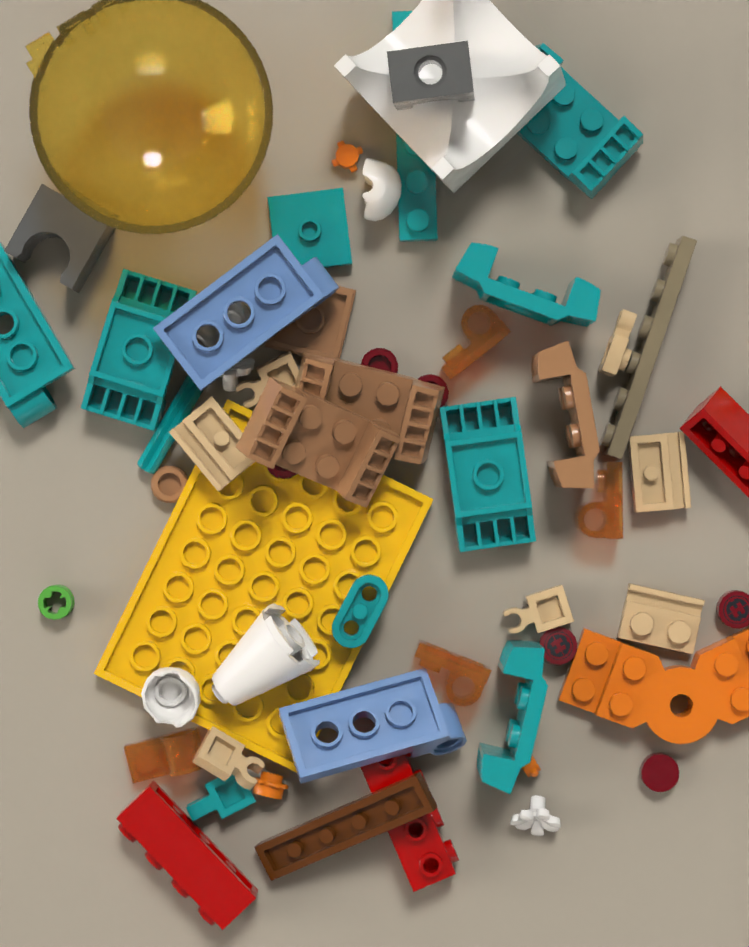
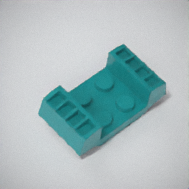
M541 43L535 46L548 56L550 54L560 66L562 65L564 60L547 45ZM561 67L566 86L517 134L561 175L575 184L589 198L593 199L643 144V134L624 115L618 120Z
M471 242L452 276L455 280L476 290L481 301L549 326L565 322L588 327L597 319L601 290L579 277H575L568 284L561 304L555 303L557 296L546 291L535 289L534 293L531 294L520 290L521 283L504 276H498L496 280L488 278L499 249L491 245Z
M123 269L90 369L81 409L152 431L157 429L166 407L167 401L164 398L176 358L154 331L153 327L195 297L197 291Z
M516 397L440 407L441 430L445 443L455 513L454 522L460 552L536 542L532 501Z
M507 640L499 658L498 666L502 673L526 678L525 683L518 682L514 696V704L517 705L518 713L516 720L510 719L508 722L505 741L508 742L509 749L479 742L477 770L481 781L508 794L512 792L520 769L531 761L548 685L542 677L545 648L538 641Z

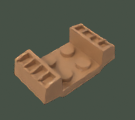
M565 341L539 351L532 356L531 372L533 383L563 378L564 386L558 388L562 410L569 411L571 422L570 425H565L566 438L569 448L575 447L576 450L575 457L547 461V465L555 487L595 488L594 459L600 452L587 375L576 366L569 341Z
M303 352L295 387L396 432L401 440L394 452V459L419 465L427 460L445 387L402 374Z
M269 377L236 448L247 458L271 469H274L275 465L330 487L336 490L345 500L367 508L401 438L396 432L372 422L359 414L300 388Z

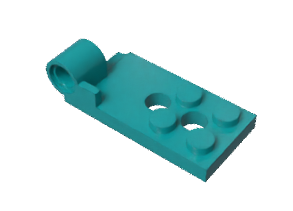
M0 242V317L10 315L14 319L12 330L6 334H0V396L18 423L23 428H26L57 409V405L46 386L75 368L11 257L4 251V245Z

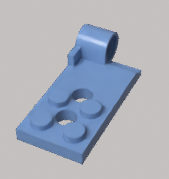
M277 234L153 327V329L196 386L202 391L289 324L297 321L308 311L329 298L340 287L317 257L301 265ZM236 302L245 303L251 310L249 319L242 324H236L228 317L229 307ZM207 325L215 327L220 334L219 341L212 347H203L197 341L198 331Z
M426 668L279 708V716L301 784L410 753L412 758L428 753L432 755L448 754L458 750L467 742L455 706L452 703H438ZM366 717L374 722L375 727L373 730L363 733L357 731L353 723L359 718ZM322 728H332L337 732L338 737L331 743H323L318 740L316 734Z

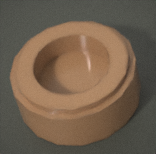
M164 466L153 474L151 489L154 496L160 501L175 503L178 501L189 478L187 473L177 466Z

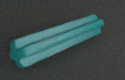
M189 375L184 380L137 462L139 468L150 474H154L158 470L175 441L169 431L180 424L191 413L203 390L200 391Z

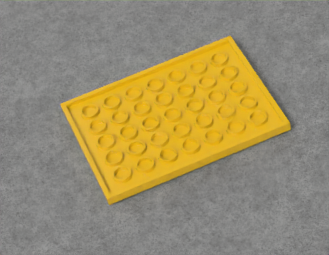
M227 399L223 409L240 430L244 432L253 411ZM254 462L222 490L217 491L195 464L94 674L142 697L141 692L145 681L154 671L163 667H176L186 670L194 676L199 684L201 702L191 722L208 730L214 726L244 744L245 748L297 773L279 716V708L341 691L362 645L356 648H347L340 645L332 634L333 620L352 584L360 576L372 574L380 577L386 583L389 592L434 499L383 475L366 508L345 500L336 490L299 474L287 479L277 478L269 472L266 466ZM367 586L362 590V596L365 600L371 601L375 599L377 595L375 588ZM273 603L282 606L286 611L281 615L288 622L295 618L311 637L318 651L313 660H320V664L312 671L236 706L229 702L227 704L222 703L212 691V685L214 684L212 680L213 674L267 606ZM350 620L344 624V630L348 634H355L359 630V625L357 622ZM320 729V730L317 732V734H316V737H317V738H318V736H319V734H320V732H321L322 729Z

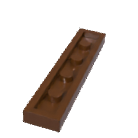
M418 772L265 839L254 848L270 880L273 881L431 813L438 806L421 772Z

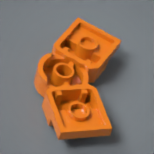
M749 627L696 651L690 667L672 665L665 668L659 656L654 653L583 628L577 643V652L570 662L557 699L629 728H635L646 723L657 736L671 743L688 744L698 741L712 730L717 719L734 724L749 717ZM679 694L686 695L688 699L687 708L681 713H673L670 709V702L673 697Z

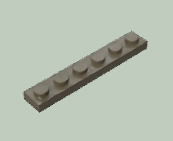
M681 236L675 244L669 243L662 264L668 267L663 280L657 279L654 284L650 301L655 302L651 316L644 315L637 336L643 339L639 351H632L626 366L625 373L630 374L626 389L620 387L615 397L613 409L618 410L614 424L607 423L600 442V445L606 446L603 455L614 459L623 458L697 243L695 239Z

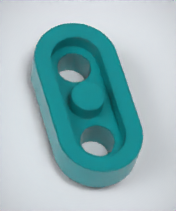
M366 574L357 578L352 584L332 624L333 637L340 645L347 648L359 647L366 642L389 596L388 587L380 577ZM367 586H371L377 591L375 599L371 601L365 600L362 596V590ZM353 620L359 625L357 633L348 634L345 632L344 624L347 621Z

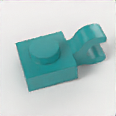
M231 774L226 781L216 777L205 783L209 794L187 804L186 809L192 821L216 809L221 819L255 803L256 798L252 790L241 787L237 783L235 776Z

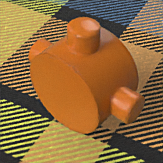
M344 141L338 142L339 148L336 152V158L331 160L333 166L339 165L344 169H350L351 173L357 171L356 165L359 161V155L363 153V149L361 146L356 148L351 144H345Z
M533 755L530 763L522 767L528 778L531 776L537 777L538 772L541 771Z

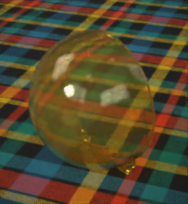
M99 0L91 5L92 8L87 11L83 10L58 25L56 28L60 34L55 40L51 33L47 32L25 46L32 57V60L26 64L34 76L29 99V119L36 152L42 166L56 188L69 202L94 220L111 228L141 235H164L187 231L217 218L243 196L258 175L266 158L273 128V103L268 76L256 49L247 36L233 21L211 5L201 0Z

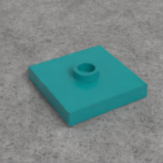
M343 188L267 197L272 238L278 234L301 265L314 257L318 258L324 268L353 265Z

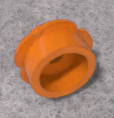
M261 771L260 777H254L258 781L253 787L252 793L282 800L284 789H288L289 786L282 783V775Z

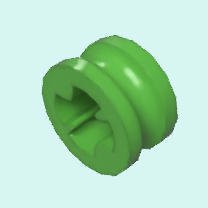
M60 584L47 587L38 598L40 612L46 618L52 620L61 619L69 615L75 604L72 591ZM55 591L62 594L60 599L64 597L66 599V606L60 607L58 613L51 610L52 605L49 607L47 605V598L53 597Z

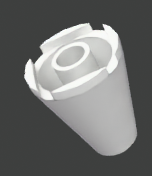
M275 603L267 606L213 674L212 680L214 684L212 685V691L222 703L227 704L229 702L236 706L312 671L320 664V660H313L318 651L311 637L295 618L288 622L281 615L286 611L282 606Z

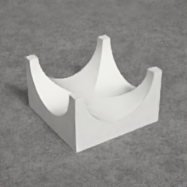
M422 0L413 12L378 44L355 56H347L345 54L334 65L350 85L453 193L468 181L566 86L561 66L550 54L547 56L528 41L490 0ZM468 41L475 100L465 102L441 100L416 104L411 109L397 110L392 99L387 51ZM436 64L425 65L420 72V79L426 84H435L442 77V69Z

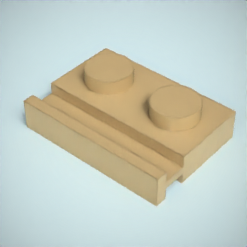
M213 396L169 431L217 491L222 490L255 462L247 458L236 448L243 432Z
M683 432L630 436L628 452L634 513L691 508L685 434Z
M629 583L617 637L693 654L705 600Z

